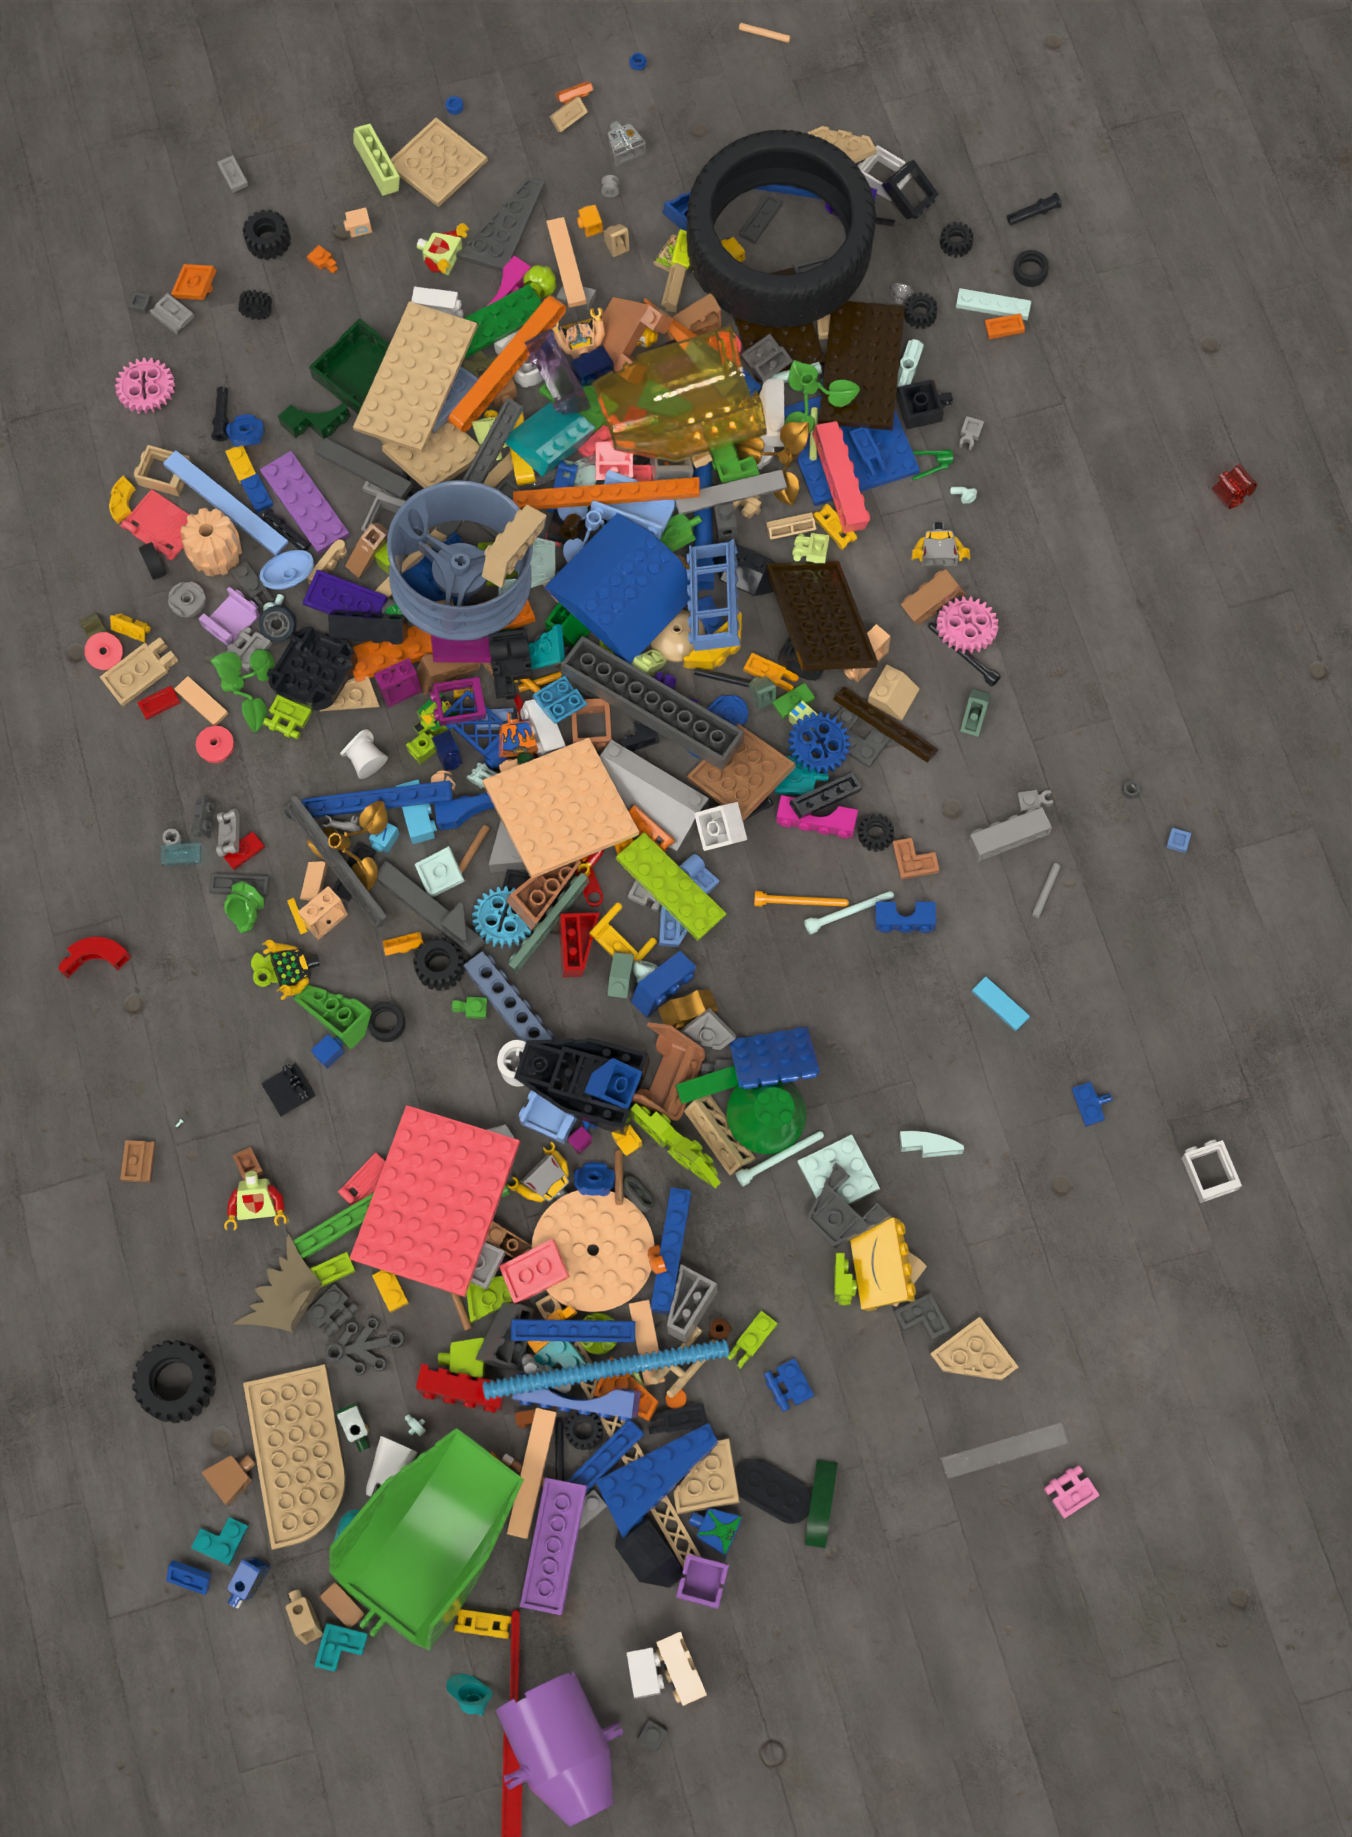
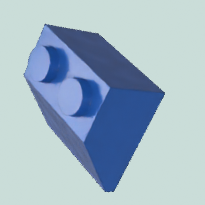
M612 1058L591 1074L585 1093L609 1104L628 1109L642 1071Z

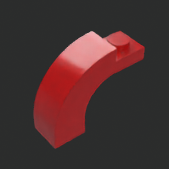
M88 937L73 943L67 948L71 955L60 962L58 970L68 979L85 962L92 959H102L118 971L131 956L121 945L111 939Z

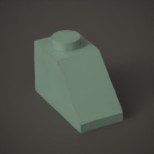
M767 676L754 678L749 683V692L758 710L771 705L776 700V686Z
M975 689L972 690L960 732L979 737L991 694Z
M614 952L607 996L628 998L631 988L634 954Z

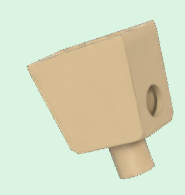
M300 1590L290 1592L288 1594L290 1604L285 1607L296 1637L306 1645L322 1637L324 1632L311 1602L306 1597H302Z

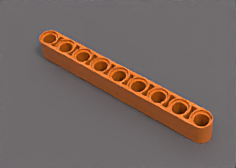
M548 296L450 413L448 422L462 432L470 429L473 425L472 421H476L563 317L566 312V306L553 296Z

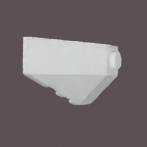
M768 379L764 382L747 427V435L760 437L765 443L764 447H784L780 440V431L784 426V379Z

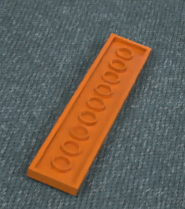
M528 599L518 616L502 630L515 629L536 622ZM416 626L408 628L407 639L401 644L394 645L386 641L373 643L371 640L353 646L352 648L357 655V664L353 674L357 683L365 680L366 677L372 678L375 673L407 658L410 659L412 664L418 662L424 655L432 654L431 635Z

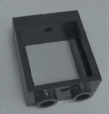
M914 159L906 162L882 184V187L906 220L910 218L916 219L923 214L922 210L934 204V199L939 195ZM909 173H911L927 195L915 208L911 206L897 186Z

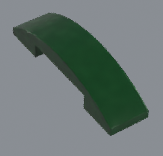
M823 1460L816 1461L804 1545L826 1548L838 1463Z

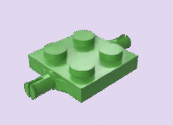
M677 514L671 517L660 541L674 552L696 540L693 527L703 522L700 515L691 520L685 514Z

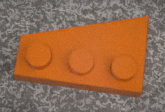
M626 1373L625 1376L619 1374V1377L614 1375L613 1378H609V1376L606 1379L600 1378L593 1392L595 1397L605 1396L619 1388L641 1391L638 1417L650 1422L659 1402L631 1375Z

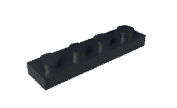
M849 773L791 800L789 805L797 817L802 819L860 792L863 787L854 774Z

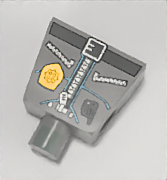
M615 121L610 125L612 131L607 133L608 143L615 166L646 154V143L631 124L621 126L619 121Z

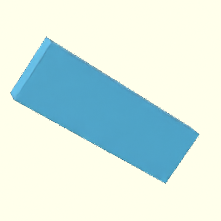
M987 977L972 990L973 994L1015 1032L1030 1018L1022 1008Z

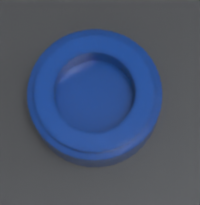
M452 96L446 100L445 105L448 113L457 115L463 111V101L460 97Z

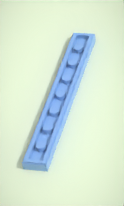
M174 451L163 462L168 470L214 507L222 511L225 516L229 517L230 520L275 556L288 544L287 539L179 452Z

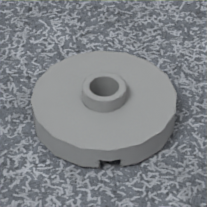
M191 581L178 583L171 589L168 595L170 609L174 614L184 618L196 616L203 610L206 604L204 590L199 584Z

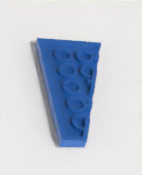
M709 1423L595 1481L623 1538L635 1524L642 1520V1517L650 1509H653L683 1477L690 1473V1470L699 1461L701 1462L718 1445V1441Z

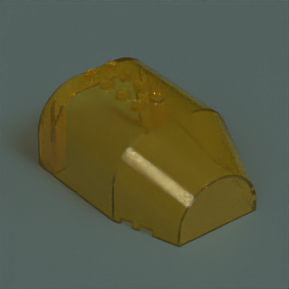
M732 326L643 352L637 355V360L631 364L628 362L622 364L623 368L616 373L611 371L592 382L601 416L614 451L677 463L767 435L763 404L758 391H754L753 399L749 392L741 366L737 339Z

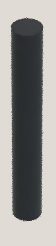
M697 667L694 675L748 688L751 680Z
M555 1421L556 1480L564 1481L563 1421Z

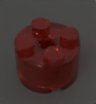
M1238 464L1229 473L1224 471L1218 477L1220 481L1211 490L1227 508L1233 509L1244 502L1243 498L1246 495L1250 497L1258 485L1243 466Z

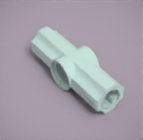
M918 340L908 341L904 356L900 362L896 394H898V387L911 384L916 374V368L924 344Z

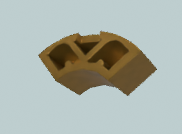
M697 990L684 997L671 999L658 1008L663 1023L671 1025L678 1031L710 1008L714 1013H717L719 1010L711 990Z

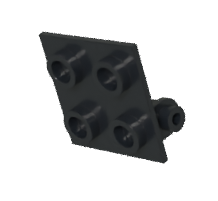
M296 1063L292 1066L290 1064L284 1065L282 1072L262 1083L264 1090L281 1117L315 1097L314 1092Z

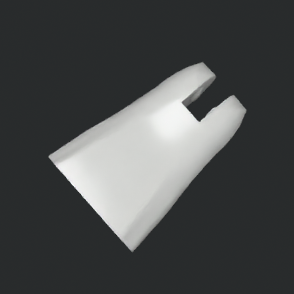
M381 1436L367 1482L366 1495L372 1497L379 1484L382 1485L390 1476H394L405 1465L412 1463L418 1452Z

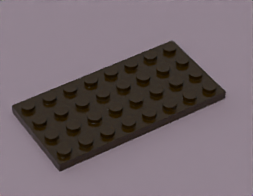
M847 301L831 313L823 387L830 391L829 386L832 382L847 380L857 384L860 387V391L849 404L842 407L830 404L828 400L829 395L822 391L818 424L837 421L838 426L893 431L905 306Z
M839 561L825 563H770L766 565L768 578L802 671L877 668L878 660Z

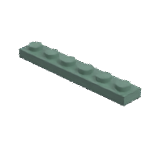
M581 873L572 879L570 888L560 894L558 903L547 911V917L543 922H539L535 926L531 937H527L523 941L520 951L518 953L515 952L511 956L508 965L516 974H518L556 926L560 914H565L590 883L586 875Z

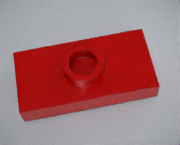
M252 831L239 841V852L234 854L230 852L222 857L234 871L263 850L265 846Z

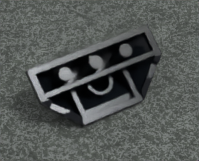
M736 544L738 554H735L738 567H736L738 576L737 589L753 596L774 592L767 575L766 565L775 562L771 558ZM726 555L714 557V565L725 564ZM727 571L717 572L720 581L727 584Z
M646 1515L628 1531L624 1538L618 1529L615 1548L640 1583L670 1588L680 1581L681 1578L685 1577L682 1574L683 1568Z

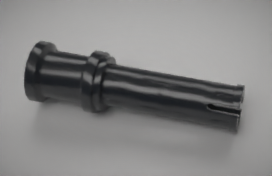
M1055 192L1050 197L1040 198L1037 203L1008 214L1006 216L1007 221L1012 226L1040 213L1047 214L1049 210L1059 209L1062 206L1060 197Z
M222 386L217 388L215 417L212 419L214 428L211 433V438L219 442L228 439L226 427L229 423L226 418L228 388L225 387L223 392Z
M271 508L262 514L261 519L296 548L306 552L309 550L311 544L288 527L285 520L275 515Z

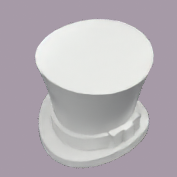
M368 729L359 732L340 753L341 756H347L351 759L359 779H365L373 775L388 759L373 744V734Z
M513 1040L506 1043L500 1050L497 1059L498 1068L504 1080L508 1084L517 1087L524 1086L514 1078L526 1042L521 1040Z

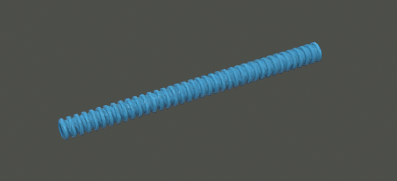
M722 1339L720 1342L715 1340V1343L709 1341V1344L703 1342L702 1345L697 1343L696 1346L691 1344L690 1347L671 1348L670 1351L664 1349V1352L658 1350V1353L652 1351L651 1354L646 1352L645 1355L626 1356L625 1359L620 1357L619 1360L613 1358V1361H610V1359H607L606 1362L601 1360L600 1363H587L585 1366L581 1364L580 1367L574 1365V1368H571V1366H568V1369L562 1367L561 1370L556 1368L555 1371H542L540 1374L536 1372L535 1375L529 1373V1376H526V1374H523L522 1377L517 1375L516 1378L511 1376L509 1379L503 1378L501 1381L500 1379H497L495 1382L490 1380V1383L484 1381V1397L486 1400H489L490 1397L496 1399V1396L502 1398V1395L508 1397L509 1394L514 1396L516 1393L522 1394L524 1391L525 1393H528L530 1390L535 1392V1389H538V1391H541L542 1388L547 1390L548 1387L553 1389L555 1386L561 1387L563 1384L564 1386H567L569 1383L574 1385V1382L580 1384L581 1381L584 1383L587 1380L592 1382L593 1379L598 1381L602 1377L603 1379H606L608 1376L613 1378L614 1375L619 1377V1374L625 1376L626 1373L631 1375L632 1372L637 1374L639 1371H651L653 1368L658 1370V1367L664 1369V1366H667V1368H670L671 1365L676 1367L677 1364L682 1366L684 1363H696L698 1360L702 1362L703 1359L709 1361V1358L715 1360V1357L721 1359L722 1356L728 1357L729 1348L727 1341Z

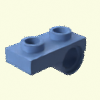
M696 854L691 855L679 866L706 894H709L719 885L720 881L705 868L703 860Z

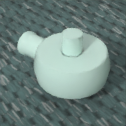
M410 1414L405 1416V1420L411 1426V1429L408 1431L411 1435L415 1432L419 1436L425 1433L426 1430L422 1427L425 1423L423 1419L418 1422Z

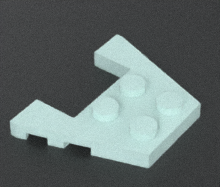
M537 538L533 543L530 563L532 572L531 588L550 582L556 576V543L553 541ZM505 579L503 587H499V595L509 589L517 579Z

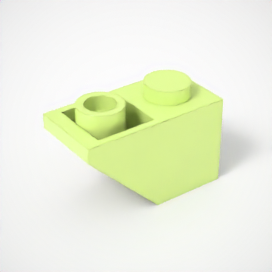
M652 649L636 656L631 665L653 677L668 660L663 658L661 652Z

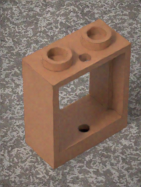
M601 698L585 699L587 706L571 715L573 744L586 739L578 738V714L605 713L607 736L589 738L595 749L604 750L612 740L610 704Z

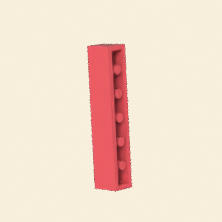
M837 421L816 425L812 435L843 532L863 530L870 521V515L864 506V496L859 491V481L853 472V462L848 457V447L843 441V431L839 428Z

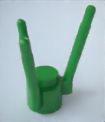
M952 450L912 451L914 455H935L936 463H940V466L914 476L912 480L925 477L941 469H948V464L953 463Z

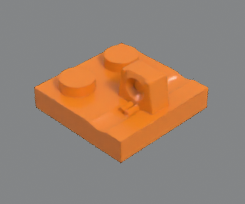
M184 264L171 295L178 299L204 300L206 294H211L213 290L211 283L217 270L214 266Z

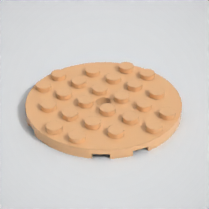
M579 1191L569 1193L555 1201L544 1212L535 1228L531 1250L554 1239L570 1275V1278L546 1289V1292L552 1298L566 1307L573 1306L575 1310L589 1313L605 1312L620 1307L631 1300L642 1289L652 1270L648 1259V1249L655 1245L648 1221L642 1212L627 1198L623 1197V1205H616L615 1193L612 1191L607 1196L581 1195ZM588 1246H598L599 1253L595 1256L589 1255L587 1252Z

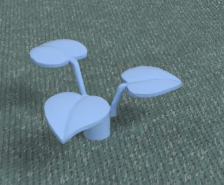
M588 506L557 508L558 514L563 521L570 514L579 515L582 521L586 519L585 526L587 527L584 541L582 542L578 538L570 539L564 545L563 555L567 563L586 545L591 530H597L600 525L602 527L605 526L604 520H601V514L596 510L588 512Z

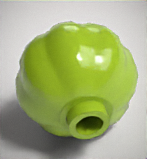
M535 265L523 277L524 286L530 284L539 299L552 295L556 289L555 275L547 266Z

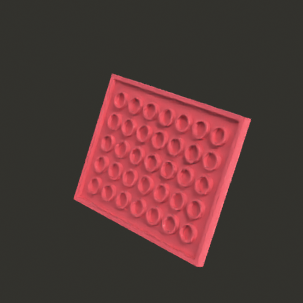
M406 1105L350 1260L466 1297L520 1141Z

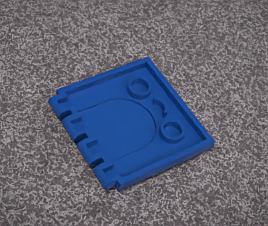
M808 1027L776 1031L769 1034H757L746 1038L740 1037L729 1043L738 1085L743 1087L744 1090L757 1088L758 1084H761L762 1087L775 1085L780 1080L782 1083L798 1081V1077H802V1080L816 1078V1074H820Z

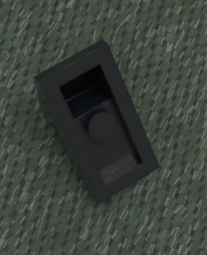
M633 722L636 735H628L623 740H620L621 746L633 752L659 743L658 732Z

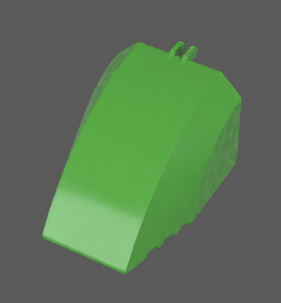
M457 1428L435 1443V1446L427 1452L420 1454L412 1463L401 1468L400 1472L386 1479L330 1546L329 1572L346 1592L370 1610L359 1626L364 1629L373 1617L377 1615L381 1619L371 1629V1636L375 1637L387 1623L411 1643L430 1651L456 1616L481 1576L524 1479Z

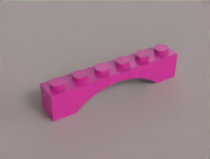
M513 256L503 267L501 286L494 299L488 305L524 287L523 277L531 266Z

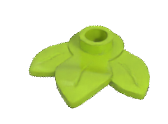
M256 953L251 960L255 984L260 987H266L271 982L278 983L270 960V954L264 958L261 954ZM262 974L267 976L264 981L259 979V976Z

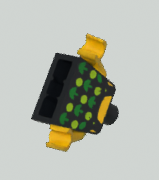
M272 940L263 942L262 945L268 947L263 953L273 952L270 954V960L280 986L277 992L281 991L284 994L280 999L284 1000L288 996L301 993L311 978L310 969L320 966L317 955L305 958L303 950L295 946L274 943Z

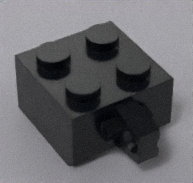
M926 380L898 387L897 399L907 430L942 422L943 409L945 406L953 403L951 392L942 394L937 392L934 380Z

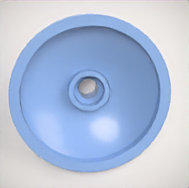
M291 550L281 553L270 559L260 571V580L265 587L270 589L283 590L294 587L310 575L314 567L313 557L310 553L303 550Z

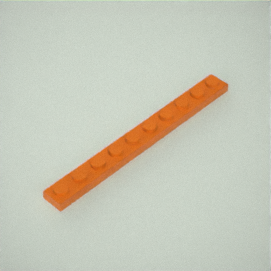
M699 477L513 491V501L521 510L526 505L540 510L591 506L593 500L606 505L700 497Z

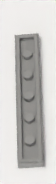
M782 470L700 489V497L674 500L679 515L711 508L715 505L728 504L784 490L787 488Z

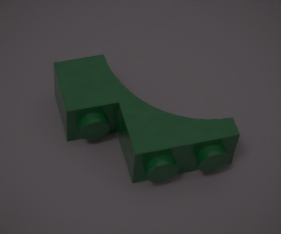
M344 403L322 413H309L290 405L278 415L281 426L293 437L297 438L299 435L304 434L307 428L310 427L323 440L328 436H332L340 425L345 424L350 417L349 409Z

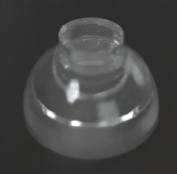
M890 284L891 296L894 299V303L898 305H904L906 300L908 301V298L912 297L915 292L913 287L905 284Z

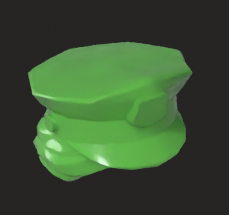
M243 881L232 885L231 894L227 896L224 903L225 913L236 924L237 930L240 933L251 931L257 919V910L264 908V898L255 887Z

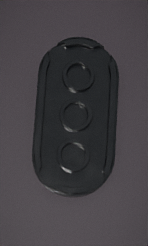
M759 1459L747 1460L741 1463L735 1470L738 1493L743 1500L787 1524L799 1523L809 1515L811 1495L804 1484Z

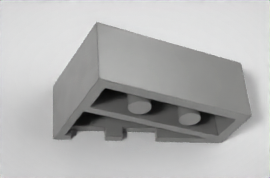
M501 820L489 861L490 872H505L507 869L514 871L527 870Z
M681 1264L667 1329L668 1334L687 1343L718 1290L717 1283Z

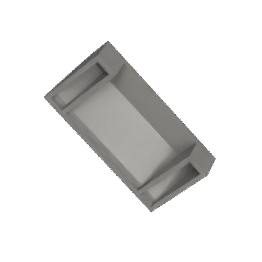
M611 740L601 753L600 759L627 810L629 811L633 805H637L675 839V842L668 847L678 852L697 825L694 813L707 810L709 798ZM659 836L657 841L662 842L663 839Z

